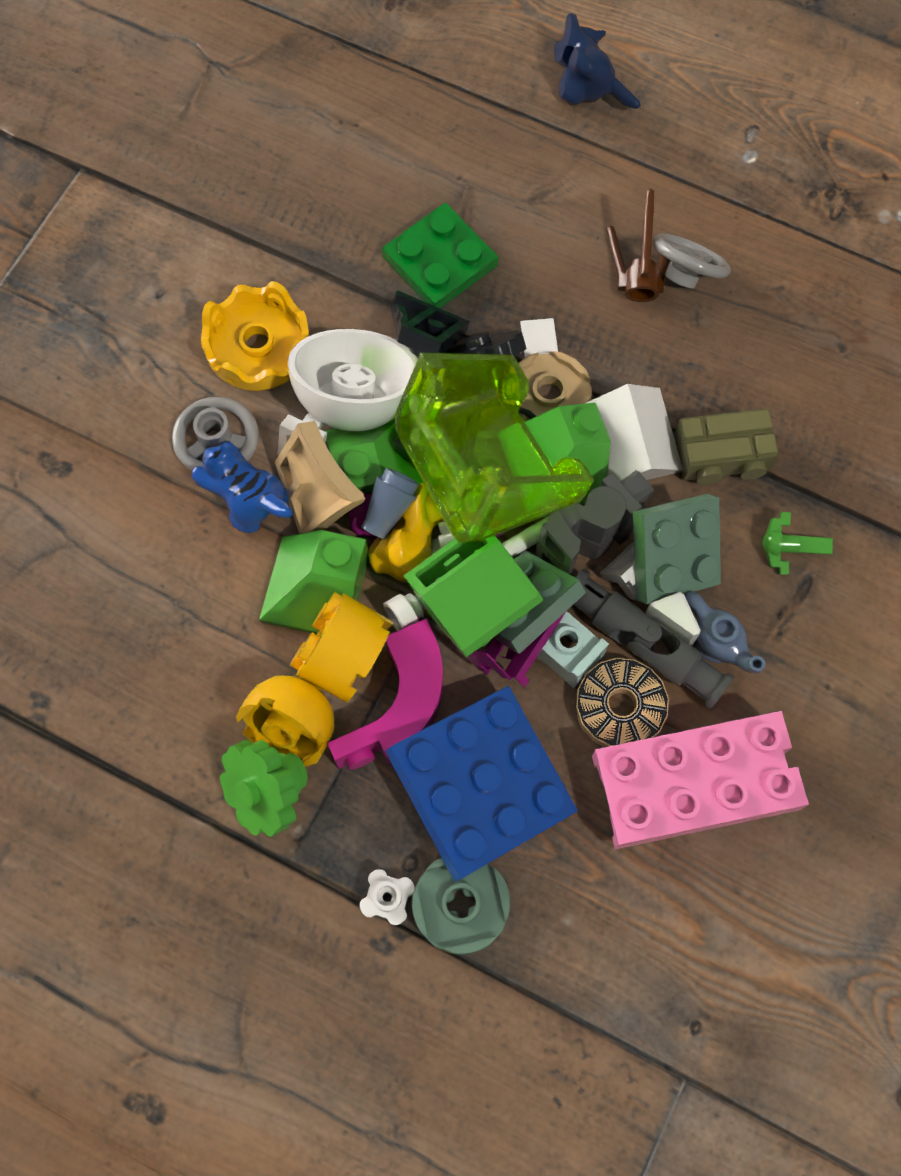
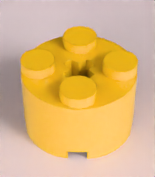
M334 592L328 603L325 602L312 627L319 630L317 635L312 632L306 642L301 644L290 666L298 670L297 676L347 703L357 691L352 687L356 677L366 678L388 638L390 631L387 629L393 625V621L345 593L339 595Z

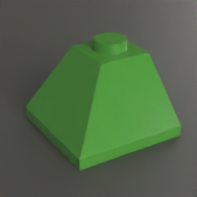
M596 403L558 406L510 428L498 436L514 482L518 486V492L527 516L550 513L553 509L557 510L569 506L573 501L584 506L588 494L593 489L600 487L601 481L607 477L611 440Z
M408 412L401 413L390 422L371 430L345 431L335 428L325 431L327 432L326 441L329 452L345 475L363 494L373 492L377 475L382 476L386 467L410 477L419 485L421 483L427 485L424 471L394 451V441L411 424Z
M324 530L282 537L259 618L260 622L317 634L319 630L312 627L321 608L325 602L328 603L334 592L339 595L345 593L355 600H359L369 561L366 539Z

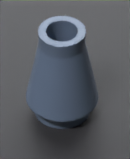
M386 467L383 475H377L366 518L361 527L379 538L386 539L393 526L418 497L415 491L419 484L410 477Z

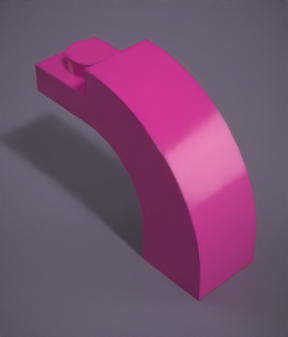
M427 619L388 635L385 642L386 651L399 678V689L396 699L390 709L378 720L327 743L338 769L348 766L349 770L363 767L375 759L373 753L382 750L388 766H391L392 763L385 750L434 724L442 700L443 667L439 645Z

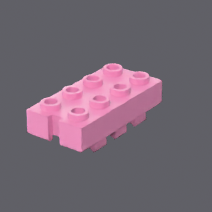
M782 711L595 749L592 759L594 768L597 767L609 804L610 820L614 833L612 837L614 849L795 812L808 806L809 803L799 768H788L785 754L792 749Z

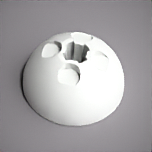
M335 329L313 334L297 343L288 358L290 381L300 403L312 416L322 423L345 431L371 430L393 420L411 401L420 377L419 361L410 352L408 347L398 343L397 340L366 330Z

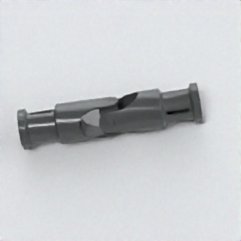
M586 569L581 570L575 578L580 580L586 593L573 605L592 618V625L618 643L627 646L634 655L676 686L683 684L705 700V707L711 710L735 676L730 673L724 675L702 659V653L656 620L647 617L641 609L618 592L610 593L589 578L590 572ZM659 639L666 645L670 653L669 655L652 652L655 643Z

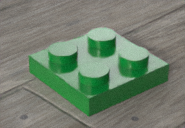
M446 202L382 247L383 258L426 303L438 308L446 305L496 268L499 256Z

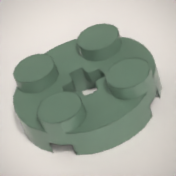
M441 857L426 869L415 887L412 897L413 916L421 934L435 948L455 955L473 954L490 946L502 933L510 912L509 890L502 875L489 864L454 882ZM457 890H463L465 897H473L476 905L468 909V917L459 918L457 911L449 912L446 904L454 900V892Z

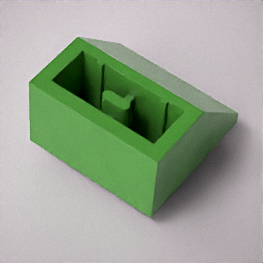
M479 521L403 576L429 616L466 657L478 648L485 646L493 637L516 620L523 618L531 609L543 601L538 590L502 543Z

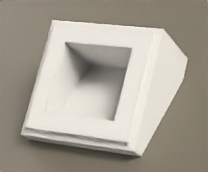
M681 592L652 602L645 613L647 617L656 620L691 646L701 632L691 608Z

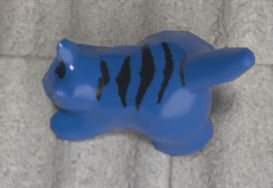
M230 441L222 442L220 446L207 448L202 457L204 467L197 466L192 470L191 478L199 487L219 495L226 501L230 511L229 519L233 527L241 532H257L260 529L261 522L270 513L279 518H290L293 515L292 509L287 504V492L282 482L274 474L266 470L256 469Z

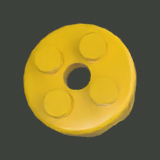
M275 281L269 282L263 288L237 285L233 288L231 295L222 303L216 304L211 300L205 304L202 311L201 345L211 369L221 380L233 387L247 391L273 389L290 380L288 370L290 352L297 343L310 336L305 312L297 307L283 285ZM256 334H262L268 338L267 343L261 348L254 349L246 345L247 340Z

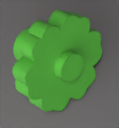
M244 740L230 746L228 751L222 755V764L226 772L220 775V782L227 804L236 808V817L240 825L247 828L255 836L264 832L267 836L272 837L288 829L290 824L296 820V814L292 805L298 801V795L301 789L306 786L308 779L306 768L301 759L292 753H279L264 740H259L255 743H252L250 740Z

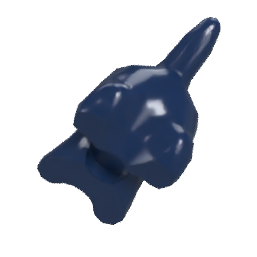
M573 13L568 14L563 38L561 41L556 42L554 48L556 62L566 68L559 84V96L570 105H578L581 102H595L603 96L610 94L624 106L638 109L641 106L640 101L615 77V69L610 58L598 46L599 41L606 35V31H596L589 27L579 26L577 16Z

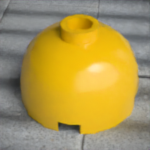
M274 676L257 684L248 694L236 715L237 723L242 718L247 726L243 734L252 743L264 740L279 753H292L299 758H303L302 762L306 767L319 761L334 731L333 708L325 694L314 684L296 676Z

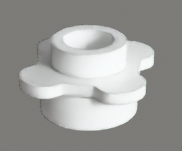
M374 870L368 876L370 887L367 897L360 902V910L366 917L370 918L377 915L388 919L391 925H399L406 920L407 913L405 907L408 897L413 895L415 890L414 884L407 877L396 879L387 876L384 870ZM387 892L392 895V899L389 902L383 900V895Z

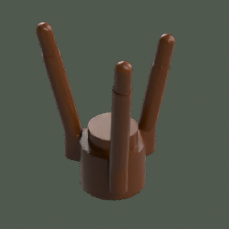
M651 188L646 191L641 258L633 260L627 270L615 228L613 226L607 228L609 243L618 274V290L625 291L626 297L635 302L653 301L659 296V293L664 292V277L669 263V259L662 254L658 268L656 263L651 260L654 216V190Z

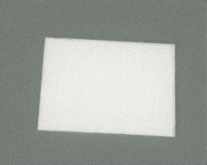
M553 318L520 321L521 331L527 347L524 350L525 357L539 352L538 355L549 354L550 351L558 352Z

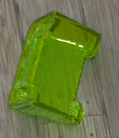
M420 353L396 410L395 425L398 437L450 532L461 543L483 541L580 503L594 482L589 471L578 458H562L554 468L552 467L518 413L528 394L529 383L513 355Z

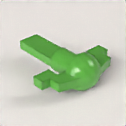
M780 512V518H771L767 532L762 540V547L766 552L769 567L778 568V575H789V561H781V552L831 555L833 538L783 535L782 526H790L791 512Z

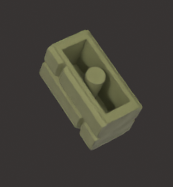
M769 409L680 418L675 431V443L683 467L681 472L683 480L697 479L698 484L709 485L717 483L724 476L740 474V477L745 480L764 476L767 471H770L778 457V448L775 435L772 433L773 426Z

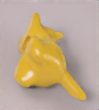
M424 483L418 485L415 491L418 497L393 526V530L387 535L386 539L378 537L370 546L368 558L373 570L377 574H388L398 581L407 583L403 576L433 555L431 535L434 527L440 522L452 519V516L446 514L441 506L435 502L432 495L429 494L428 486Z

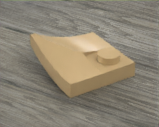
M316 422L298 423L277 457L275 465L280 480L286 489L288 503L293 511V517L299 534L318 530L325 531L344 514L363 503L365 497L334 460L319 432Z

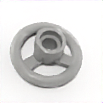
M668 233L657 234L653 239L655 249L671 260L665 276L679 285L695 288L701 275L722 279L728 277L731 273V267L724 258L698 243Z
M207 397L192 403L179 415L173 428L172 444L178 459L192 471L197 466L204 467L203 461L199 459L207 448L220 446L225 441L233 443L245 459L249 461L256 450L259 431L253 414L240 402L227 397ZM221 410L229 411L240 418L245 427L246 437L232 433L227 416ZM194 419L193 429L198 441L187 448L185 434L189 424ZM212 430H220L214 436L208 435Z

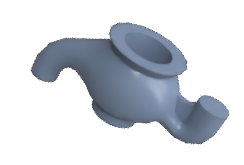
M689 591L684 594L691 611L697 614V623L701 632L695 641V648L702 653L704 659L713 663L727 662L740 667L748 673H760L765 668V660L761 656H752L749 652L744 626L737 617L728 611L710 608L697 592Z

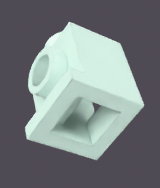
M566 612L537 657L572 688H575L583 680L585 674L604 657L609 643L603 638L599 639L570 613ZM567 636L577 645L572 648H566L560 643V638Z

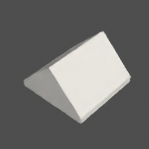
M626 384L586 402L596 403L611 440L607 476L613 472L621 481L637 470L646 480L682 472L683 467L660 388Z

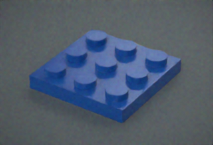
M509 686L385 750L454 882L466 877L578 812Z

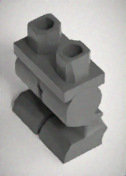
M637 470L621 481L612 472L601 481L600 487L593 489L588 494L584 506L573 501L565 508L551 510L550 518L542 524L535 556L572 575L578 554L592 560H597L610 550L614 540L620 545L630 538L633 530V511L646 508L644 501L652 496L653 487Z

